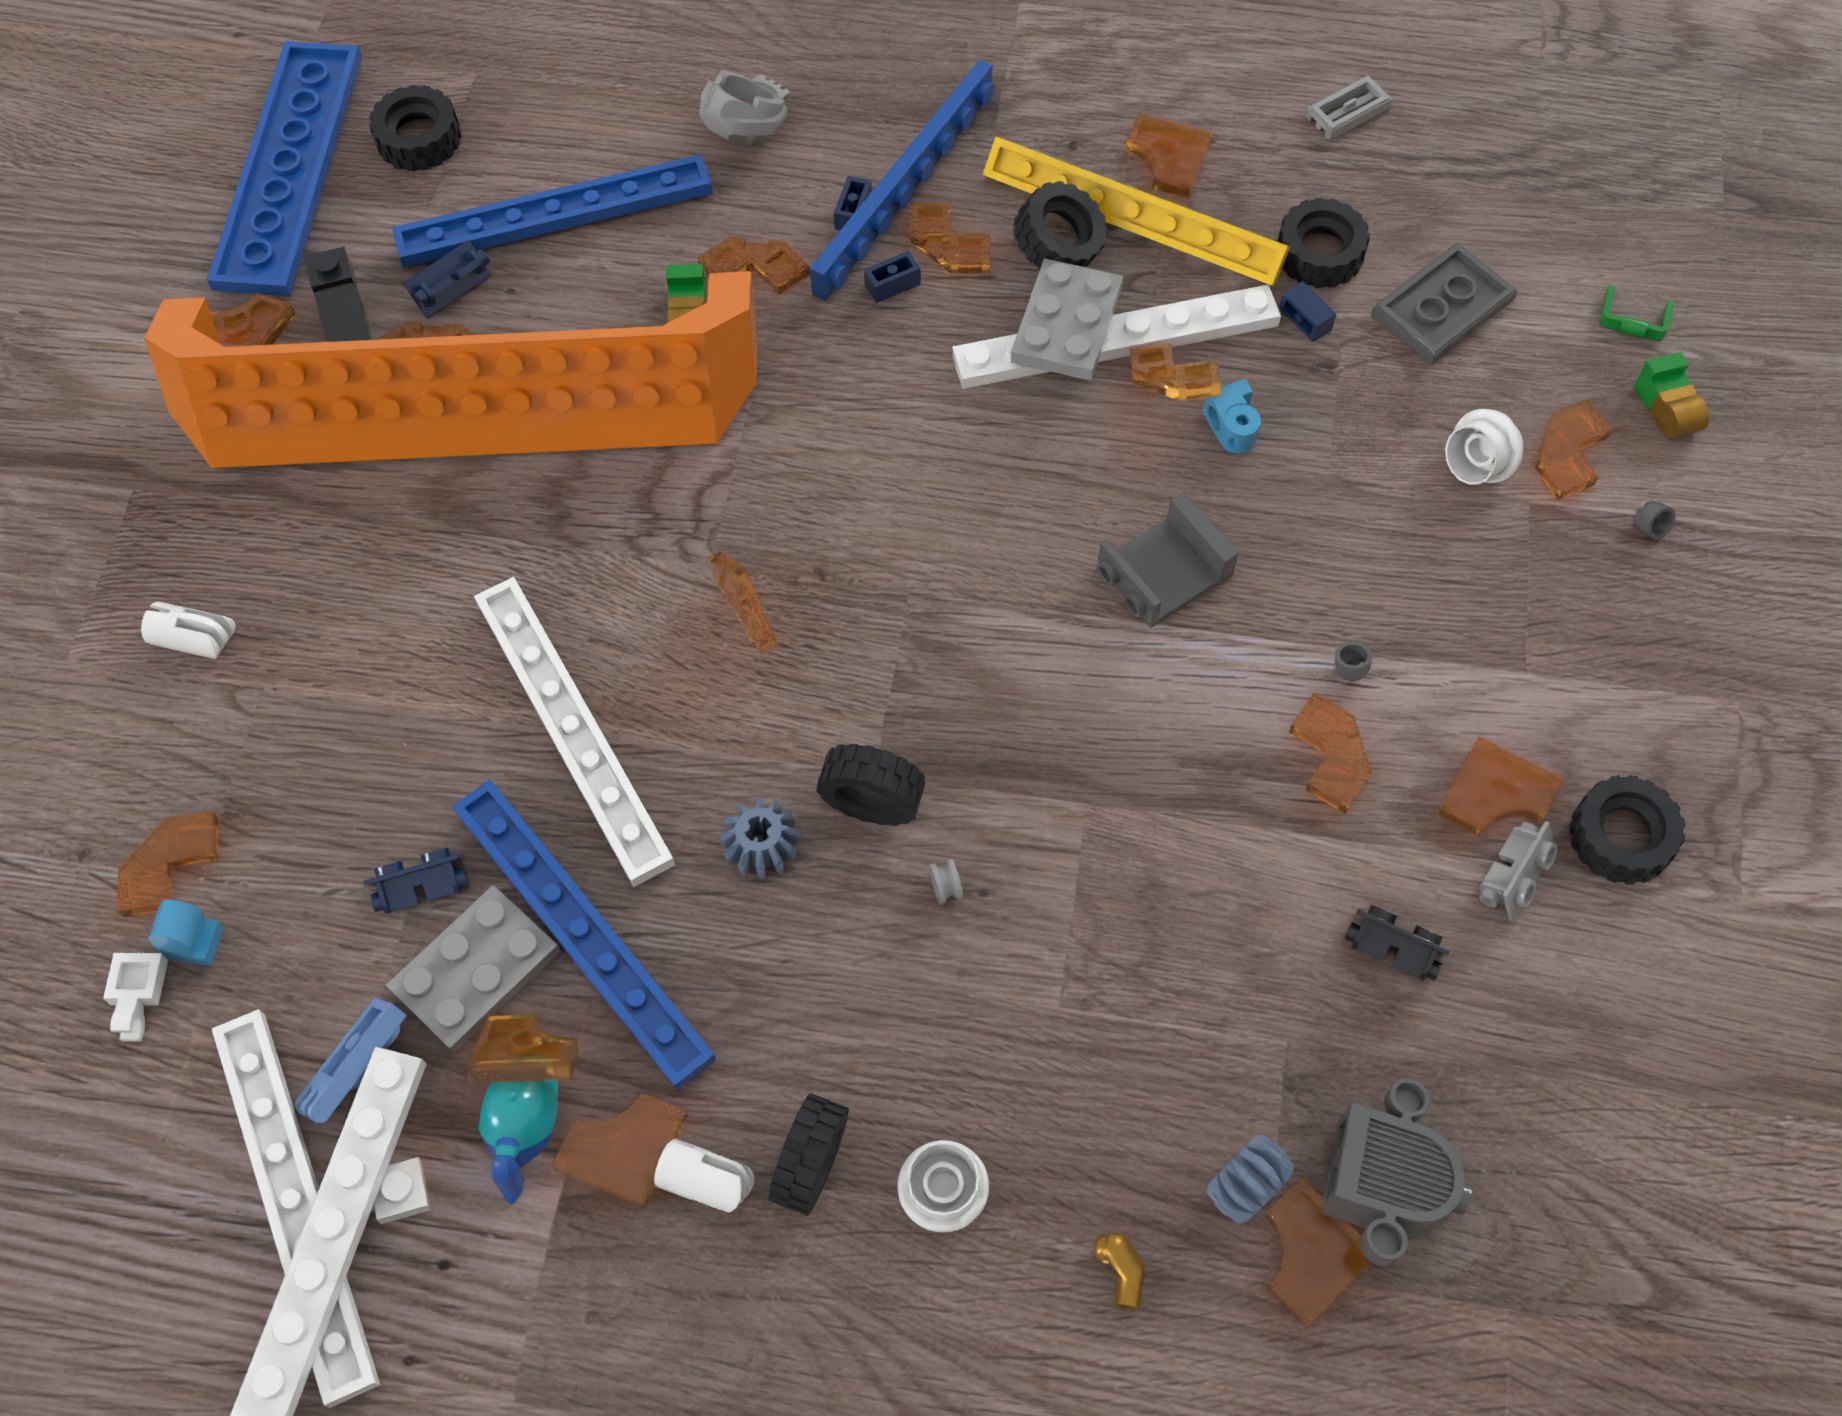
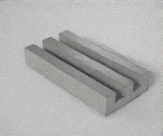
M1367 75L1309 106L1305 117L1310 122L1315 119V127L1319 131L1324 129L1326 131L1325 137L1331 141L1390 109L1392 98ZM1367 91H1370V93L1360 97L1359 99H1356L1357 96ZM1344 104L1342 108L1326 115L1327 112Z

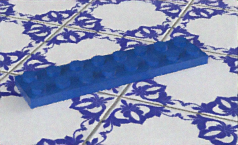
M284 41L207 278L212 291L291 296L362 60L359 46Z

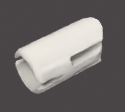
M159 601L152 603L150 607L158 609L160 612L147 610L144 613L141 624L142 637L146 643L211 659L218 657L236 628L233 619L226 616Z
M672 1139L667 1143L659 1158L654 1175L656 1187L726 1212L736 1209L750 1194L755 1180V1176L749 1167L679 1139Z

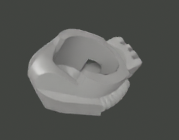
M720 71L714 81L708 80L701 94L699 105L700 118L709 130L730 143L743 147L765 143L768 135H774V131L786 119L787 107L784 103L790 91L784 89L783 85L777 84L773 79L768 81L765 75H758L751 80L741 74ZM741 100H747V101H750V102H752V103L746 104L745 102H743V101H741Z

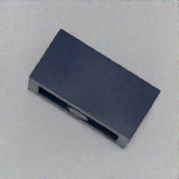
M851 176L847 177L834 211L835 230L840 231L872 192V181Z
M910 251L904 252L864 269L865 287L874 301L879 303L921 285V268Z
M1303 281L1283 293L1279 310L1312 342L1333 329L1337 314Z

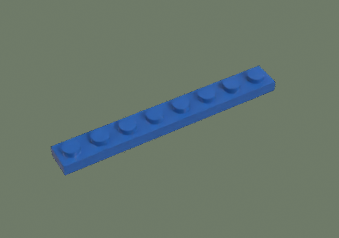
M979 59L809 268L812 295L826 301L835 288L840 289L844 285L851 268L857 261L861 262L866 257L872 242L879 234L883 235L887 231L892 217L900 208H905L908 205L916 187L921 181L925 182L928 180L936 162L941 156L948 155L957 136L962 130L966 131L971 126L974 115L981 106H986L990 102L995 90V85L992 83L993 65Z
M699 154L392 227L399 259L402 267L405 268L438 260L467 240H470L475 250H480L713 194L703 156Z
M491 779L452 806L456 815L677 1091L716 1061L714 1053Z

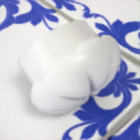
M1491 409L1473 410L1459 420L1453 433L1449 436L1445 448L1446 461L1450 471L1458 480L1466 484L1478 485L1482 482L1499 483L1510 478L1520 466L1523 458V439L1519 429L1504 413Z
M933 1141L914 1150L903 1163L898 1176V1196L906 1214L919 1226L934 1232H953L968 1226L980 1215L988 1199L989 1178L980 1158L968 1147L953 1141Z

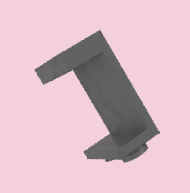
M1183 492L1170 500L1166 520L1116 550L1108 539L1101 542L1097 570L1107 585H1114L1122 594L1125 605L1131 614L1135 617H1141L1151 628L1232 577L1239 553L1187 494Z

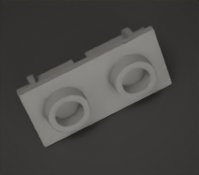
M1545 821L1540 831L1537 827L1527 822H1523L1520 827H1514L1499 853L1500 860L1512 863L1513 865L1509 867L1494 862L1479 886V891L1481 892L1479 900L1492 908L1497 907L1498 903L1504 905L1508 920L1514 922L1522 907L1526 908L1530 905L1536 892L1537 879L1543 869L1549 870L1555 861L1557 844L1553 841L1550 822Z

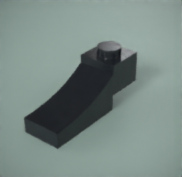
M345 247L304 256L311 289L315 296L327 342L372 340L354 269Z

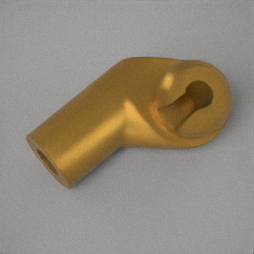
M1113 1232L1110 1235L1103 1234L1095 1241L1094 1253L1098 1260H1101L1103 1263H1109L1118 1275L1114 1306L1124 1310L1138 1311L1145 1273L1144 1261L1128 1237L1117 1232Z

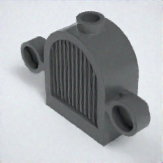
M1403 1078L1396 1081L1386 1093L1384 1105L1388 1114L1352 1102L1338 1120L1320 1213L1366 1228L1360 1238L1361 1250L1370 1262L1379 1266L1394 1264L1405 1253L1408 1239L1427 1235L1451 1212L1463 1215L1467 1210L1471 1197V1185L1465 1183L1463 1166L1455 1149L1443 1136L1433 1129L1415 1123L1428 1110L1430 1096L1427 1089L1420 1082L1411 1078Z

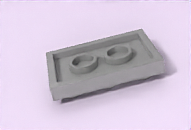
M1044 258L1011 350V363L1092 381L1122 289L1123 276Z
M492 885L386 984V987L455 1054L554 959L561 950L557 943L496 886Z

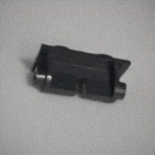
M1372 904L1367 912L1360 909L1356 910V913L1363 916L1364 919L1361 926L1351 922L1344 937L1345 940L1352 943L1351 948L1358 949L1383 961L1390 945L1399 949L1392 966L1416 976L1422 981L1426 977L1433 981L1436 980L1442 963L1434 959L1438 951L1449 955L1450 952L1440 946L1443 939L1442 936L1418 925L1415 926L1413 933L1394 925L1398 916Z

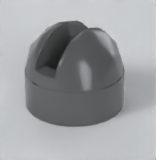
M1654 501L1647 502L1644 508H1639L1635 514L1637 528L1643 534L1653 539H1661L1666 536L1672 529L1676 519V513L1673 508Z
M1356 641L1341 644L1335 652L1334 664L1337 673L1348 681H1358L1367 676L1372 662V652L1369 647Z

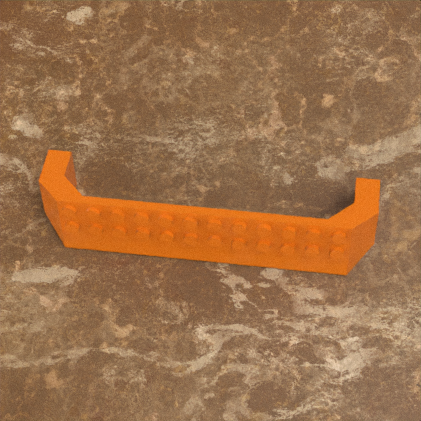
M751 271L709 273L707 303L663 326L224 347L219 343L206 297L163 299L144 337L168 412L211 468L717 444L757 383L758 338Z

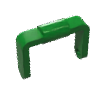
M1608 286L1599 318L1601 326L1627 335L1660 341L1665 337L1670 326L1674 301H1667L1661 325L1657 326L1634 318L1611 314L1610 308L1615 286Z

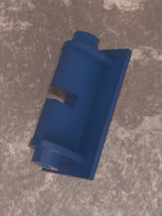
M467 240L402 284L424 316L428 318L491 276L492 274L486 266L490 263V260L483 250L476 251L470 240Z
M447 847L420 855L423 864L404 869L402 861L374 868L376 877L363 881L364 886L376 884L378 892L370 895L374 911L384 910L386 914H390L392 911L420 904L415 886L422 884L427 901L454 893H461L462 887L469 886V880L465 868L456 869L454 861L463 859V854L450 855L449 848Z

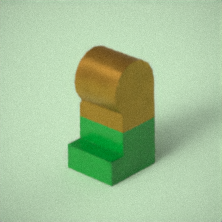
M703 264L666 265L668 285L667 317L668 322L707 303V286Z
M1682 352L1647 360L1634 384L1636 391L1659 429L1669 439L1703 431L1709 423L1708 407L1703 398L1696 394L1697 391L1685 372L1689 364Z

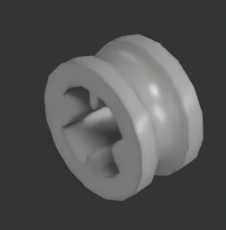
M947 859L942 867L937 866L935 863L930 864V877L939 905L946 904L947 899L950 897H954L956 900L963 899L962 885L953 859Z

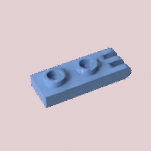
M374 998L297 1097L294 1103L296 1112L316 1123H323L328 1120L347 1093L360 1086L374 1048L386 1049L397 1038L400 1032L399 1025L407 1015L392 1003Z

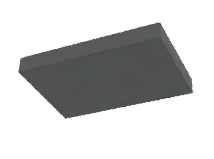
M1456 243L1374 305L1371 315L1432 365L1512 302L1518 290L1463 246Z

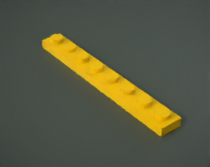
M995 137L983 172L984 176L1031 194L1038 187L1041 188L1048 182L1056 183V181H1062L1068 185L1071 183L1081 191L1087 192L1089 197L1097 202L1101 213L1105 216V222L1272 286L1276 284L1290 246L1001 137Z

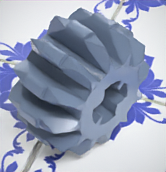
M757 797L754 802L755 808L748 809L739 802L737 806L739 817H725L724 825L727 831L721 833L720 842L721 846L727 849L724 855L728 864L738 863L739 873L744 877L753 868H756L758 877L764 880L767 875L766 868L772 867L776 872L782 874L784 871L782 859L795 861L797 851L793 845L801 841L800 831L793 828L796 824L793 813H782V806L777 800L768 808H764L763 800ZM762 835L765 841L758 842L756 836Z
M1265 1135L1255 1136L1211 1180L1206 1194L1215 1202L1214 1205L1225 1216L1228 1215L1236 1224L1244 1223L1250 1220L1290 1179V1176L1293 1174L1294 1164L1285 1156L1287 1153L1276 1142L1272 1143Z

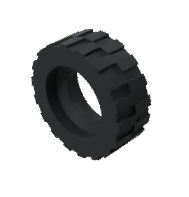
M409 85L406 88H397L394 92L384 95L380 102L377 101L373 112L370 113L371 123H369L380 156L382 155L384 161L388 164H393L397 169L401 170L403 168L407 169V171L422 169L424 171L433 166L437 167L443 164V161L447 158L450 159L454 155V150L458 149L460 145L461 130L451 100L448 96L445 97L442 91L431 89L430 86ZM414 119H431L434 122V127L429 132L418 137L404 138L399 137L397 134V129L401 125Z
M1056 181V183L1048 182L1041 188L1038 187L1017 212L1019 214L1014 220V225H1016L1014 234L1015 238L1018 239V246L1021 252L1023 251L1030 263L1033 262L1038 266V269L1041 268L1044 258L1087 267L1101 252L1107 241L1105 239V236L1108 234L1107 227L1105 226L1106 219L1099 209L1100 206L1089 197L1087 192L1081 191L1071 183L1068 185L1062 181ZM1049 213H1054L1066 219L1077 234L1076 243L1069 246L1056 240L1044 224L1045 216Z
M1315 198V200L1302 201L1298 206L1294 205L1289 210V214H1285L1282 220L1277 242L1290 246L1282 270H1285L1290 278L1300 282L1303 281L1306 285L1315 286L1314 288L1337 287L1338 284L1349 282L1352 276H1356L1359 273L1364 262L1370 240L1367 222H1364L1359 211L1353 210L1349 204L1340 203L1336 199ZM1309 232H1326L1342 241V249L1336 254H1318L1303 245V237Z
M840 744L836 748L832 747L829 749L819 776L816 791L817 794L821 795L820 798L824 802L830 804V807L843 812L847 816L855 817L865 822L876 823L877 825L899 826V824L906 825L915 819L926 781H924V774L919 771L917 766L909 763L907 759L892 754L890 751L881 750L869 745Z
M1620 775L1611 776L1606 781L1601 780L1595 784L1592 790L1589 789L1573 812V821L1569 825V833H1572L1571 844L1573 850L1576 849L1579 854V860L1583 864L1588 865L1591 868V872L1597 876L1601 875L1607 878V881L1613 883L1617 881L1625 882V885H1634L1639 881H1642V883L1650 881L1655 875L1658 876L1665 870L1681 850L1679 847L1684 843L1686 834H1683V829L1686 825L1684 818L1680 815L1679 811L1681 809L1677 802H1673L1669 797L1670 794L1664 788L1660 789L1654 782L1648 779L1645 781L1638 779V776L1628 775V777H1620ZM1618 809L1631 810L1642 816L1650 830V838L1647 845L1638 850H1624L1615 846L1607 838L1604 831L1606 816Z
M812 1093L807 1095L794 1119L780 1153L769 1189L768 1199L770 1202L806 1216L810 1215L820 1197L838 1152L849 1116L848 1107Z

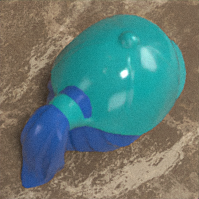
M533 1058L525 1059L515 1064L504 1075L496 1078L490 1084L485 1093L479 1117V1132L491 1155L495 1157L491 1167L493 1182L500 1189L509 1204H513L523 1190L524 1175L520 1172V1168L528 1164L544 1150L550 1140L558 1112L557 1079L553 1071L546 1064Z

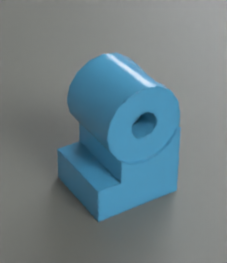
M1246 378L1208 391L1203 408V414L1220 444L1225 450L1236 454L1246 453L1253 448L1261 424L1260 414L1255 408L1249 406L1253 391Z
M167 899L162 900L148 940L167 960L211 967L224 926L217 920L206 919L203 916V911L194 905Z

